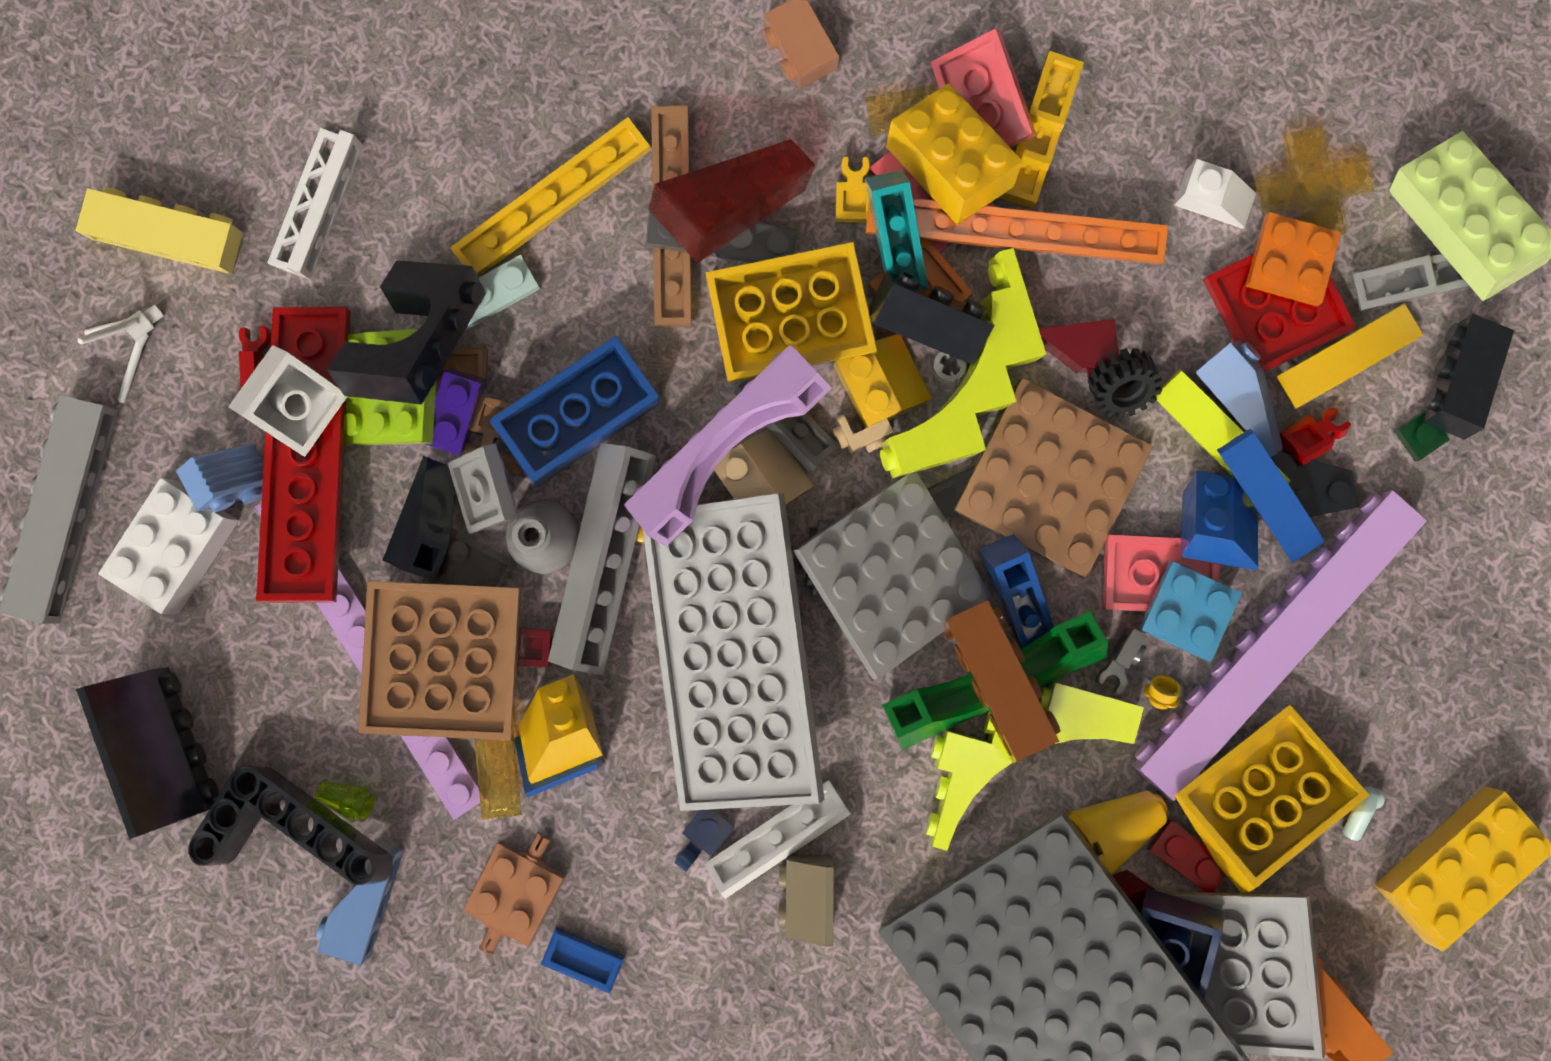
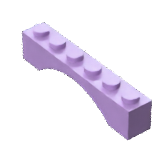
M790 344L783 352L777 354L771 364L755 379L749 381L744 389L727 406L722 407L700 432L694 434L673 458L667 460L645 485L640 486L624 506L648 536L666 547L693 521L697 503L705 483L717 464L735 445L749 434L767 424L788 417L805 415L832 387Z

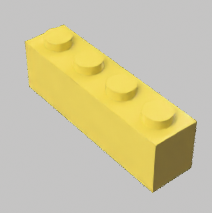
M103 187L102 192L87 188L76 232L91 240L232 274L243 235L242 231L232 225V219L215 213H210L209 218L197 216L196 210L178 204L174 205V209L161 207L162 202L139 195L138 201L126 198L127 194L125 192L110 187Z

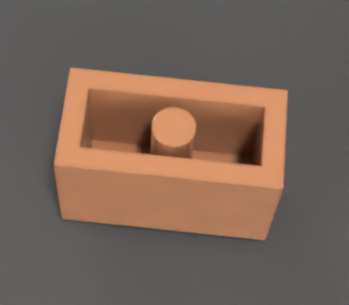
M788 0L764 14L765 28L762 29V35L771 50L777 48L783 59L779 61L780 67L789 82L795 80L799 89H802L838 69L839 55L808 0Z

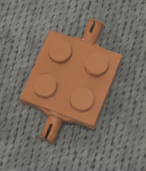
M537 832L529 851H520L502 842L497 843L463 909L464 912L482 921L489 928L479 946V950L482 952L485 951L486 954L493 955L501 936L511 937L527 947L533 943L566 876L551 869L541 859L549 842L552 840L550 837H544V834Z

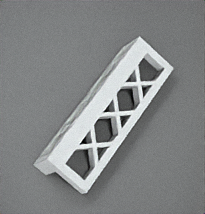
M320 128L267 262L269 265L309 280L312 279L364 146L354 134L343 130L336 134ZM330 140L335 142L326 164L322 152L326 141ZM318 162H320L321 167L316 169ZM322 175L315 195L312 197L308 188L313 178ZM305 195H306L308 201H306V202L303 203V200H304ZM309 208L302 228L299 231L295 222L299 212ZM292 229H293L295 235L289 237V236H290V233H291V231H292ZM296 242L288 263L281 261L285 246Z

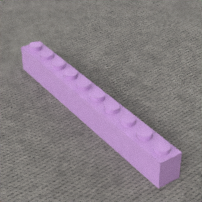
M1393 490L1378 494L1374 492L1360 504L1359 509L1362 512L1354 521H1346L1337 529L1334 534L1337 540L1329 549L1326 547L1320 549L1311 558L1309 563L1312 567L1304 576L1301 574L1296 576L1286 586L1285 591L1288 594L1280 603L1274 602L1260 615L1261 624L1254 631L1248 630L1240 636L1235 643L1238 649L1229 659L1224 657L1213 666L1210 671L1213 677L1203 687L1198 685L1185 698L1187 705L1179 714L1172 713L1163 721L1160 726V730L1163 732L1155 741L1148 740L1135 753L1137 760L1132 767L1165 797L1173 801L1176 799L1174 795L1192 782L1427 522Z

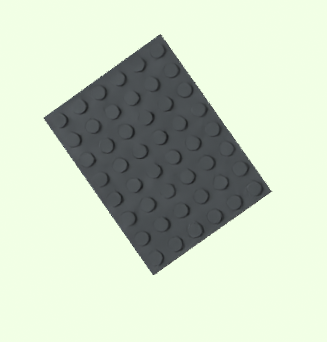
M1064 810L883 924L878 931L973 1061H1250Z

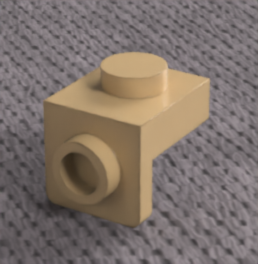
M844 414L836 418L838 427L833 429L841 449L848 447L851 454L865 447L868 453L882 448L881 443L893 434V429L888 419L853 434Z

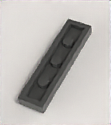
M651 206L648 215L645 246L754 263L794 254L797 229Z

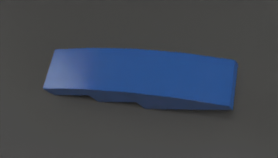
M1251 428L1217 449L1240 487L1292 563L1325 543L1293 490Z

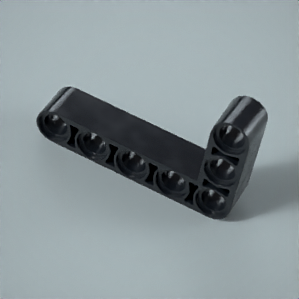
M241 766L231 774L188 845L189 857L196 865L229 864L238 856L262 817L354 885L381 883L387 880L393 870L392 858L386 850L270 767ZM254 777H256V780H257V785H256L255 790L253 789V780H254ZM282 797H284L285 806L283 811L280 807V801ZM234 809H235V811H236V819H235V822L233 821V812H234ZM310 817L313 819V829L311 832L308 828ZM339 837L342 841V850L340 853L337 851L336 843ZM214 842H215V845H216V851H215V853H213V844H214ZM368 858L372 864V870L369 875L365 870V863Z

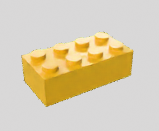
M1484 786L1375 884V887L1425 943L1444 952L1551 856V842L1505 791Z

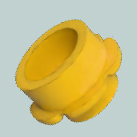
M1157 675L1150 684L1145 685L1144 694L1148 697L1152 706L1158 709L1175 708L1180 704L1181 686L1175 679L1166 675Z

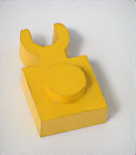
M843 157L841 173L847 182H836L835 222L866 223L869 199L866 183H863V180L869 171V160L867 157H863L862 168L855 172L848 167V157Z

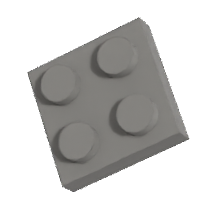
M496 443L482 446L448 463L468 534L483 531L517 517L515 498L509 490L504 473L505 464L503 458L498 453Z

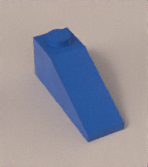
M1012 534L980 548V552L995 592L1019 646L1023 649L1054 628L1029 551Z

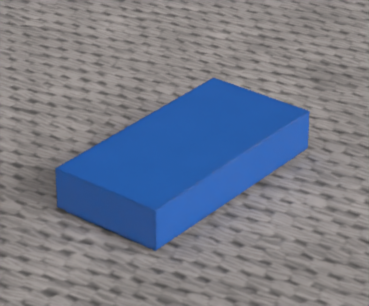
M556 927L540 965L610 994L625 956Z

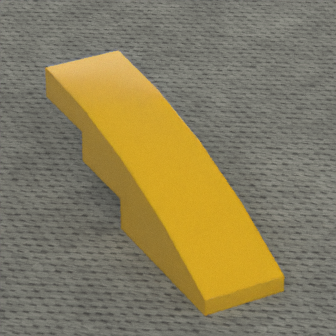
M1052 51L1048 52L1028 110L1037 135L1016 145L1014 152L1023 162L1014 187L999 198L1031 209L1035 208L1060 133L1064 127L1084 62Z
M1404 303L1281 373L1277 378L1296 409L1423 336V333Z

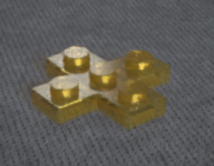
M1322 126L1285 134L1282 137L1289 170L1260 176L1254 180L1262 216L1268 212L1277 213L1298 208L1301 221L1340 231L1341 236L1347 232L1339 199L1367 194L1374 190L1366 154L1330 162Z

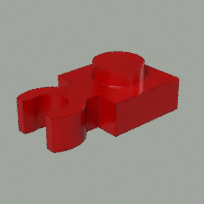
M1330 408L1324 412L1319 422L1309 415L1281 431L1282 446L1303 466L1331 450L1335 442L1334 439L1345 437L1351 423L1347 421L1339 426L1332 424L1331 421L1336 418L1338 410L1337 408Z

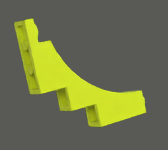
M1014 248L1000 251L988 261V277L990 283L996 287L997 291H993L981 301V305L987 308V314L995 326L975 363L969 365L956 391L927 421L909 431L892 436L881 443L883 447L880 450L881 462L884 469L890 471L892 479L975 456L985 451L986 447L976 416L1005 409L1007 406L1017 402L1007 370L1033 363L1047 355Z

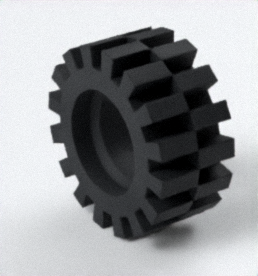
M1127 348L1120 349V355L1116 356L1112 352L1108 354V361L1100 359L1097 362L1099 368L1093 367L1090 371L1091 377H1088V384L1099 410L1102 413L1105 412L1107 416L1112 417L1116 414L1117 418H1124L1125 412H1128L1129 416L1136 415V409L1146 410L1148 408L1146 403L1150 402L1153 404L1157 400L1155 395L1161 394L1163 380L1151 356L1149 357L1148 353L1144 350L1140 352L1139 349L1133 348L1129 354Z

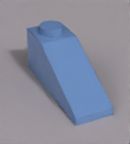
M1239 340L1230 342L1196 371V374L1246 431L1250 428L1253 430L1269 456L1273 457L1283 449L1264 369L1258 362L1261 357L1248 342L1243 344Z
M395 847L388 852L393 861V870L387 880L376 884L356 885L328 917H323L316 938L320 939L318 953L357 965H362L371 957L403 854V848Z

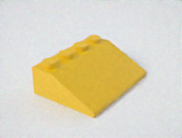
M853 242L705 272L728 383L757 377L771 364L773 358L783 352L790 344L811 366L877 352Z
M1289 705L1174 796L1216 864L1241 893H1247L1257 888L1370 795L1294 708Z

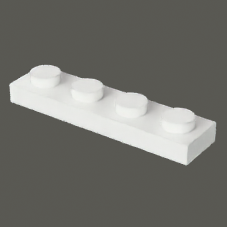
M829 780L823 783L825 800L821 803L789 806L704 863L719 893L725 899L851 815Z

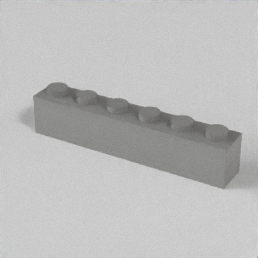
M59 395L58 402L51 410L50 420L52 424L48 438L41 446L40 456L42 460L38 474L31 482L30 492L32 496L28 510L21 518L20 528L22 532L18 546L13 550L10 557L11 571L8 582L3 586L0 593V613L41 624H60L117 418V409Z
M600 444L548 662L575 671L599 675L604 674L639 529L638 522L624 504L640 486L645 485L651 479L656 455L627 446Z

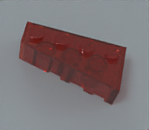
M792 139L656 183L648 210L687 253L699 263L804 192L816 165Z

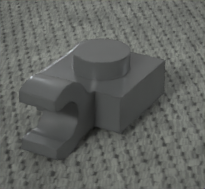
M1126 628L1107 659L1109 660L1107 665L1097 674L1096 683L1103 685L1108 676L1114 675L1117 679V685L1112 692L1117 695L1122 694L1127 687L1125 668L1128 669L1131 664L1136 665L1140 661L1146 650V646L1143 643L1147 636L1135 628Z

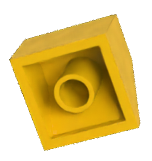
M899 334L875 341L876 353L834 362V369L864 429L885 419L890 421L932 400Z
M572 674L540 687L518 725L528 780L531 784L603 756L590 701L576 676Z

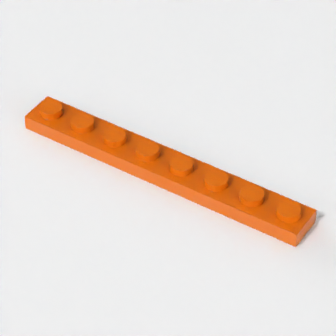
M913 198L920 240L1005 249L1014 248L1015 250L1157 265L1164 263L1168 225L989 206L983 207L957 225L936 201ZM868 202L865 234L876 235Z

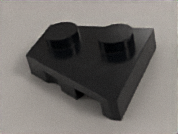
M1278 452L1271 457L1275 465L1291 480L1288 484L1309 517L1360 507L1351 470L1313 460L1301 466L1292 455Z

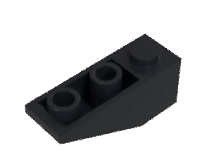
M423 456L382 559L403 571L434 581L444 560L450 540L455 487L448 465Z

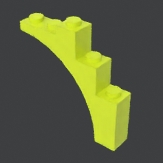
M1055 682L1049 683L1048 688L1042 687L1043 697L1038 700L1045 713L1051 711L1059 724L1061 732L1056 734L1059 739L1057 743L1079 739H1108L1131 744L1135 743L1144 707ZM987 715L984 725V733L989 734L987 741L950 730L943 731L942 737L936 735L931 750V757L936 759L934 765L938 769L948 771L947 777L940 776L935 793V798L940 799L937 814L931 812L926 825L925 834L930 836L929 842L932 847L948 850L957 824L972 799L994 775L1013 763L994 729L989 715Z

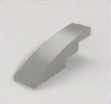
M1443 254L1431 257L1427 255L1351 275L1360 311L1471 288Z

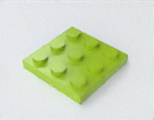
M418 329L348 334V342L376 345L391 344L409 337ZM436 381L422 405L347 396L346 414L344 415V445L433 444Z

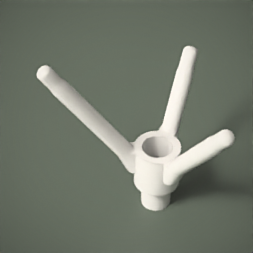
M155 305L143 313L139 310L129 318L86 329L84 331L85 336L78 338L79 344H85L127 330L136 341L118 397L120 403L126 401L143 346L149 337L147 333L154 329L152 324L164 317Z

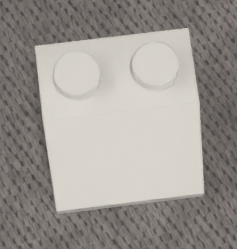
M272 345L228 407L305 457L347 396H344L338 387L297 358Z

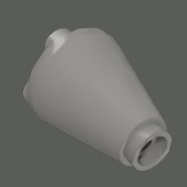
M546 500L529 502L516 511L517 517L508 522L506 532L508 552L514 561L525 570L539 574L557 572L570 564L579 534V525L572 513L559 503ZM536 528L539 532V538L531 543L529 542L530 535L527 530Z

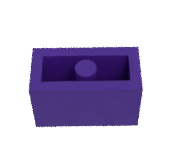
M453 368L443 372L435 400L433 444L426 445L458 455L464 452L466 443H469L470 428L487 379Z

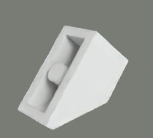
M1196 159L1184 173L1174 205L1244 229L1256 193L1232 170Z

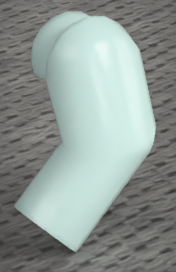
M1372 786L1363 787L1370 796L1351 810V814L1342 830V833L1349 839L1361 840L1376 809L1384 805L1385 796L1380 789L1373 788Z

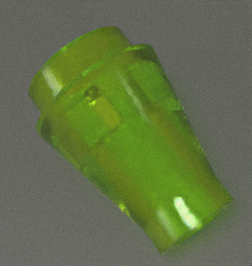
M324 779L316 789L315 800L323 803L350 823L355 821L362 823L372 812L375 804V795L369 793L367 787L336 783Z

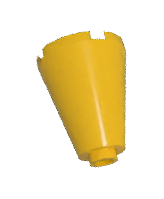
M1145 790L1066 812V814L1111 875H1113L1166 824L1168 808L1158 794L1153 795L1150 791Z

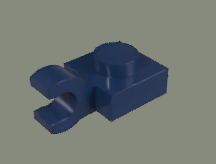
M715 809L699 810L682 832L690 841L675 859L674 863L687 872L702 850L712 857L734 829L735 825Z

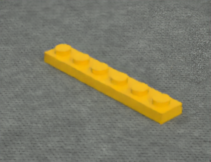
M627 117L459 240L450 249L462 265L473 266L477 276L480 277L650 152V145L629 117Z

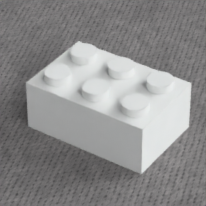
M160 478L98 574L160 614H179L239 520L223 510L214 513L208 508L198 512L183 484L178 481Z

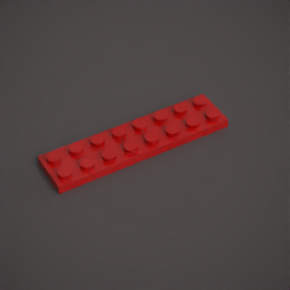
M273 307L271 347L274 345L288 352L338 387L327 369L344 342H348L351 311L347 307ZM346 399L305 457L269 433H265L256 589L257 602L337 603Z

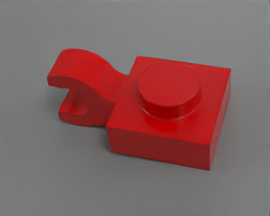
M265 326L259 327L260 336L256 341H251L249 329L240 327L239 340L242 344V351H239L241 388L264 358V355H262L263 350L271 343V331Z

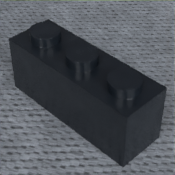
M887 271L868 308L873 324L973 365L995 326L987 314V308L973 300H967L966 304L954 299L953 293L940 286H934L932 290L920 285L921 281L907 272L901 271L897 275Z
M1474 313L1459 323L1451 325L1444 339V342L1448 344L1445 354L1440 358L1434 370V375L1437 376L1434 388L1430 390L1424 401V408L1427 411L1423 423L1463 440L1485 428L1514 330Z

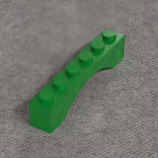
M1088 611L1055 626L1046 634L1021 649L1025 659L1021 666L1027 678L1033 676L1039 687H1043L1107 658L1108 641L1092 612ZM972 674L938 685L918 688L882 704L888 722L902 750L990 711L988 706L984 707L974 691L971 682L974 679Z

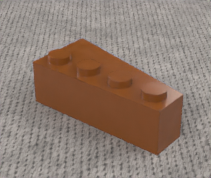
M987 600L947 619L944 624L946 630L943 633L948 641L953 638L957 643L954 645L957 653L956 657L962 668L967 673H972L974 679L971 682L974 691L982 705L989 707L991 711L988 714L989 719L1013 763L1018 762L1059 742L1056 735L1061 732L1059 724L1051 711L1045 713L1038 700L1043 697L1042 691L1033 676L1027 678L1021 666V663L1025 662L1023 653L1016 641L1009 642L1003 631L1007 627V623L999 607L992 608Z

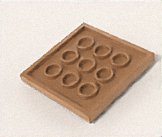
M1021 378L1014 389L1017 402L1003 410L985 446L986 450L981 453L960 498L954 506V511L1003 537L1014 534L1026 549L1082 578H1087L1153 446Z
M367 581L358 733L513 740L522 588Z

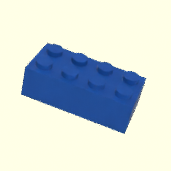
M614 336L489 419L496 434L536 489L598 447L601 443H604L657 407L659 396L617 336Z

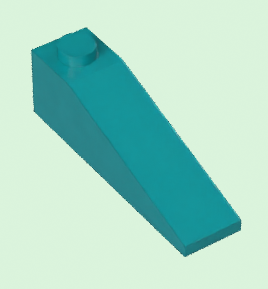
M902 170L865 178L884 273L886 274L887 271L899 275L901 271L907 272L917 277L921 281L920 285L928 287L910 181Z

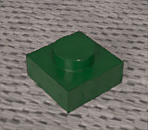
M1427 410L1422 411L1394 430V433L1414 461L1423 459L1450 440L1446 432L1423 423Z

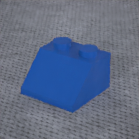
M1196 470L1182 497L1181 557L1251 570L1258 568V511L1234 477Z

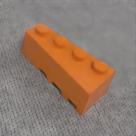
M1316 954L1326 1056L1331 1061H1384L1394 1052L1373 1029V1024L1369 1018L1347 998L1349 994L1333 976L1329 977L1321 968L1324 966V963Z

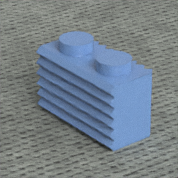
M253 443L191 457L176 470L198 512L210 508L215 513L229 508L238 500H242L243 504H249L262 498L264 463L263 457H260V451L256 450V444Z

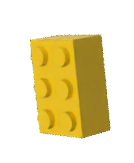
M950 83L891 120L886 148L957 225L1014 187L1023 161Z

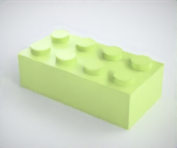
M1464 131L1459 132L1399 168L1389 190L1392 196L1482 301L1487 300L1545 265L1551 258V229Z

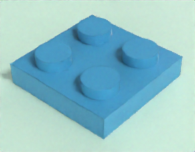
M1171 561L1165 569L1138 630L1207 662H1212L1242 593Z

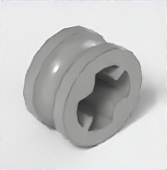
M939 352L932 363V372L935 378L945 384L957 382L964 375L967 368L965 361L943 352ZM944 357L946 361L950 357L954 358L957 361L955 367L959 370L958 373L954 375L951 371L949 376L943 374L941 371L944 366L940 363V360Z

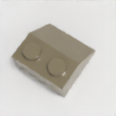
M791 854L787 857L786 865H779V888H786V903H779L778 926H786V938L825 947H833L834 866L832 856Z

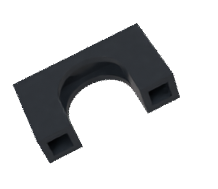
M396 260L380 285L382 292L395 313L428 316V318L415 333L395 343L376 345L344 342L327 369L343 395L422 405L486 294L473 266Z

